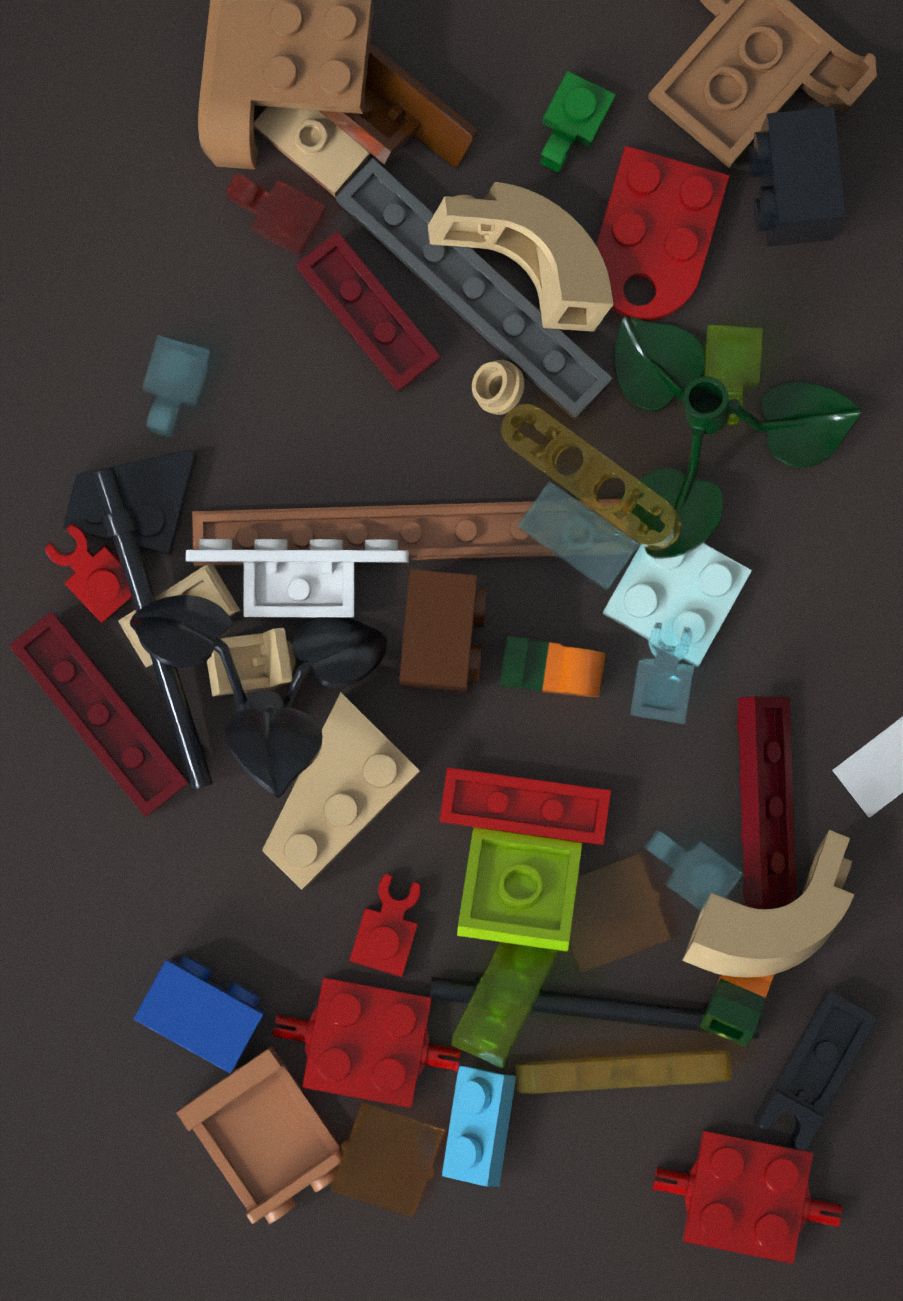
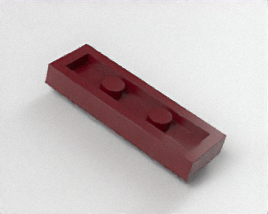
M338 231L295 264L297 271L398 394L441 360V356Z

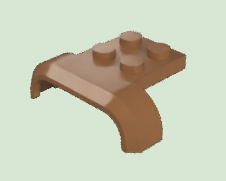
M210 0L199 98L198 131L201 148L216 167L256 170L258 148L254 140V106L363 114L374 10L372 0Z
M700 0L716 18L651 90L648 99L730 169L747 150L749 145L754 142V132L761 130L767 113L780 112L799 89H802L810 97L826 107H834V110L838 112L848 111L877 77L876 59L871 53H868L866 56H859L843 47L789 0Z

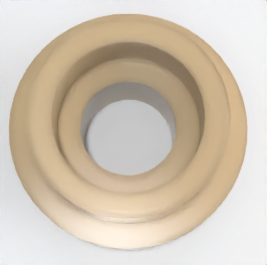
M506 360L485 363L476 371L472 380L474 398L483 410L495 415H502L511 411L520 401L524 391L522 371L517 365Z

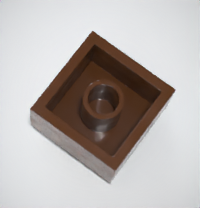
M416 569L409 570L399 676L401 687L467 693L468 681L479 682L482 645H472L471 642L473 626L484 627L487 590L477 589V575Z

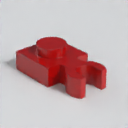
M71 522L66 530L76 540V548L68 553L61 552L50 541L46 545L45 551L54 563L61 566H70L74 570L65 579L64 584L103 623L131 597L121 562L106 544L93 554L87 548L88 540L84 530L79 525Z
M385 874L378 887V894L383 903L381 912L365 908L349 961L402 977L418 923L403 919L405 911L414 906L418 901L421 888L420 883L413 882L409 896L403 900H396L389 892L393 875Z

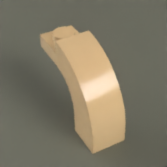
M494 182L484 199H476L470 195L445 196L428 224L430 244L489 249L502 253L518 263L527 272L536 287L543 328L594 332L613 306L608 271L591 237L560 206L533 191L507 183Z
M831 830L828 831L816 850L801 896L786 906L765 910L755 909L710 893L700 911L682 961L717 974L749 978L774 975L789 970L810 958L831 936L850 907L855 895L842 890L852 864L851 860L844 858L850 838Z

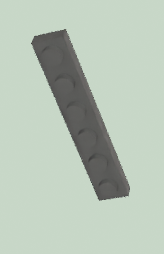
M374 158L336 196V202L503 356L511 363L517 365L528 379L574 421L612 382L613 378L560 329L543 328L541 312L471 247L430 244L428 224L434 213Z

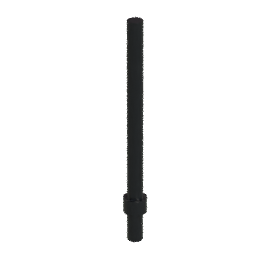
M112 467L93 473V477L105 512V516L101 517L107 539L113 538L137 612L156 600L134 531L139 530L133 508H126L115 469ZM150 655L191 788L194 790L213 784L177 667L161 663Z
M477 976L475 982L432 977L429 998L473 1004L472 1010L495 1012V1007L711 1033L699 1027L706 1010L498 985V979ZM761 1017L759 1019L755 1033L752 1036L753 1039L759 1038L761 1028Z

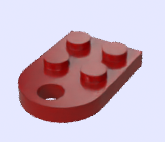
M625 146L596 244L608 271L613 297V306L611 307L613 311L624 317L630 316L643 321H656L673 315L685 306L698 285L730 175ZM633 278H644L654 287L655 296L646 305H634L624 295L625 284Z

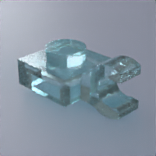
M157 336L142 386L145 392L157 395L151 406L146 424L147 427H150L149 432L171 437L180 403L185 402L197 406L212 355L209 349Z
M656 830L644 846L647 851L674 870L665 882V885L699 911L702 910L710 893L726 898L744 875L699 840L687 852L667 835Z

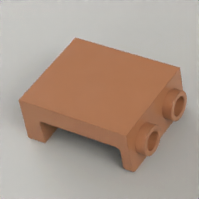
M273 1045L176 1112L187 1130H194L248 1211L246 1216L252 1224L262 1217H265L269 1224L275 1222L297 1205L292 1198L295 1194L308 1185H311L313 1190L317 1192L343 1173L338 1165L345 1160L346 1152Z

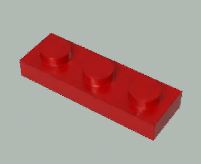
M447 767L439 822L604 845L611 790Z

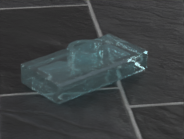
M550 481L517 526L518 529L605 590L609 589L640 545Z

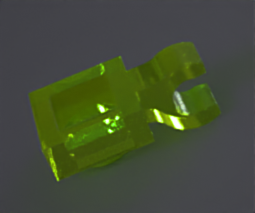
M708 325L706 329L703 377L709 376L720 380L728 391L729 400H739L742 407L743 386H758L760 382L763 328ZM730 414L727 425H738L740 418Z

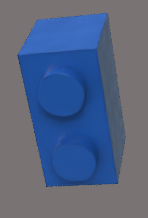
M183 955L180 962L173 958L165 960L133 1019L231 1074L237 1067L267 1012L257 1006L261 997L233 981L228 989L209 979V976L213 970L187 955Z

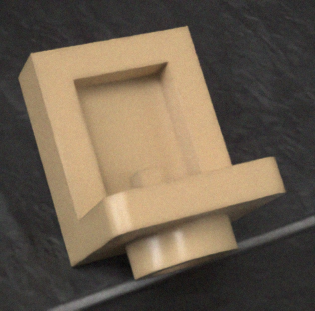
M284 628L271 629L260 634L221 639L229 647L244 693L274 689L292 682V672L295 669V654L293 653L292 644L286 640ZM213 650L212 656L207 660L212 697L234 694L221 656Z

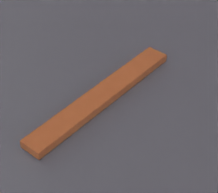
M629 499L192 511L193 550H199V539H232V550H254L255 539L287 540V550H310V540L337 539L343 540V550H365V540L383 539L398 540V550H408L409 561L631 554ZM193 562L195 568H201L211 563L214 567L244 566V562Z

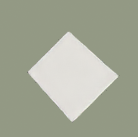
M903 716L832 770L869 818L903 793Z

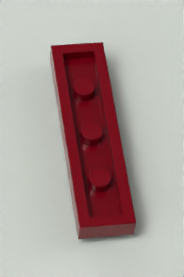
M54 612L48 613L8 645L144 817H149L190 784Z
M739 697L737 730L739 733L740 753L739 785L741 789L743 896L745 906L764 910L786 906L797 899L790 697Z

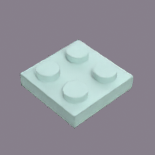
M641 543L602 614L698 667L752 570L704 543L689 553L667 559H655L648 556L643 543Z

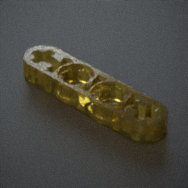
M520 404L505 415L502 421L501 433L504 441L512 450L636 542L650 550H661L669 547L677 540L681 531V519L677 510L668 501L541 408L532 404ZM526 422L531 425L535 422L534 427L550 440L545 450L528 437L522 439L523 435L518 430L520 424ZM569 447L581 449L583 463L580 469L571 475L560 474L556 467L559 454ZM610 478L622 479L625 484L623 499L613 506L602 505L598 499L600 485ZM643 493L644 496L639 499V495ZM636 503L653 516L659 515L662 510L664 511L660 519L666 525L660 533L650 530L646 536L644 535L648 527L631 513ZM627 515L626 520L624 522L621 521V519Z
M727 1050L544 1060L515 1064L517 1093H548L712 1083L733 1079L731 1051Z

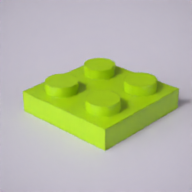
M473 827L457 936L568 952L582 842Z

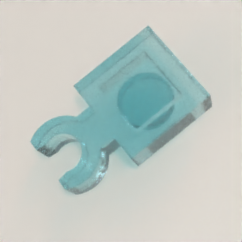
M656 622L649 636V647L655 659L644 657L639 659L630 715L685 724L695 666L679 664V660L684 658L690 649L692 630L689 627H684L681 642L675 646H669L661 639L662 623Z

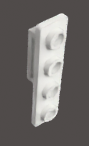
M199 539V550H186V561L244 562V617H355V563H409V551L398 550V540L383 539L365 540V550H343V540L312 539L310 540V550H287V540L255 539L254 550H232V539Z

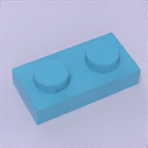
M473 1066L458 1067L442 1176L485 1187L500 1186L516 1082L515 1075Z

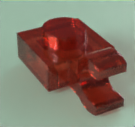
M236 173L226 190L228 200L258 215L252 225V231L299 257L326 210L325 205L277 180L271 193H268L253 181Z

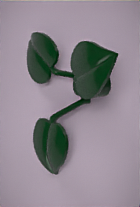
M625 316L620 324L616 338L614 360L617 380L624 396L638 408L649 412L665 409L676 396L680 401L684 402L686 420L693 429L686 476L674 468H659L644 475L632 492L630 500L632 523L647 555L652 558L667 559L689 553L707 541L717 529L723 514L722 492L716 484L710 481L695 479L698 474L704 434H713L724 428L730 414L736 415L756 431H768L766 443L770 454L779 462L796 468H808L826 461L840 447L860 417V408L841 393L814 383L793 381L777 385L765 393L761 401V411L765 421H761L742 408L739 400H729L728 391L720 380L709 376L702 377L705 370V354L701 344L691 333L670 324L647 322L630 316Z

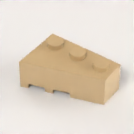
M341 692L322 729V748L319 755L299 775L262 849L301 890L306 889L421 773Z

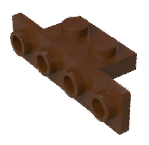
M371 42L363 114L319 111L383 164L391 159L415 136L448 164L457 168L466 158L478 136V130L466 121L463 116L445 104L423 86L420 81L412 77Z

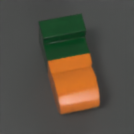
M507 635L499 687L583 697H600L606 653L582 648L564 647L558 643Z
M720 975L699 1027L746 1047L757 1028L762 1014L761 1010L774 975L749 978Z

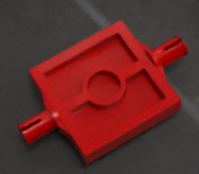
M323 978L318 1006L309 1021L277 1014L275 1024L294 1027L296 1031L274 1027L273 1038L278 1037L305 1043L307 1064L302 1088L407 1108L412 1107L416 1081L425 1065L457 1072L459 1062L438 1058V1055L460 1059L462 1048L457 1049L429 1043L427 1021L432 998Z
M702 1131L697 1159L689 1170V1174L663 1169L658 1166L655 1170V1177L674 1180L675 1184L653 1180L652 1190L684 1196L687 1215L682 1241L686 1243L794 1264L799 1233L806 1224V1221L831 1225L836 1228L839 1227L841 1221L839 1217L820 1214V1210L842 1214V1204L810 1198L808 1180L813 1157L811 1152Z

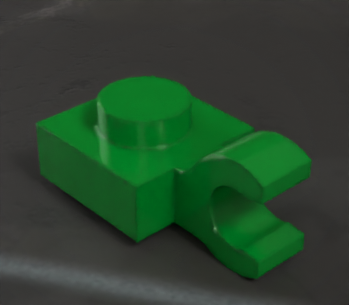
M567 71L543 117L542 124L554 131L543 149L540 165L559 174L575 141L590 148L614 103L616 95Z

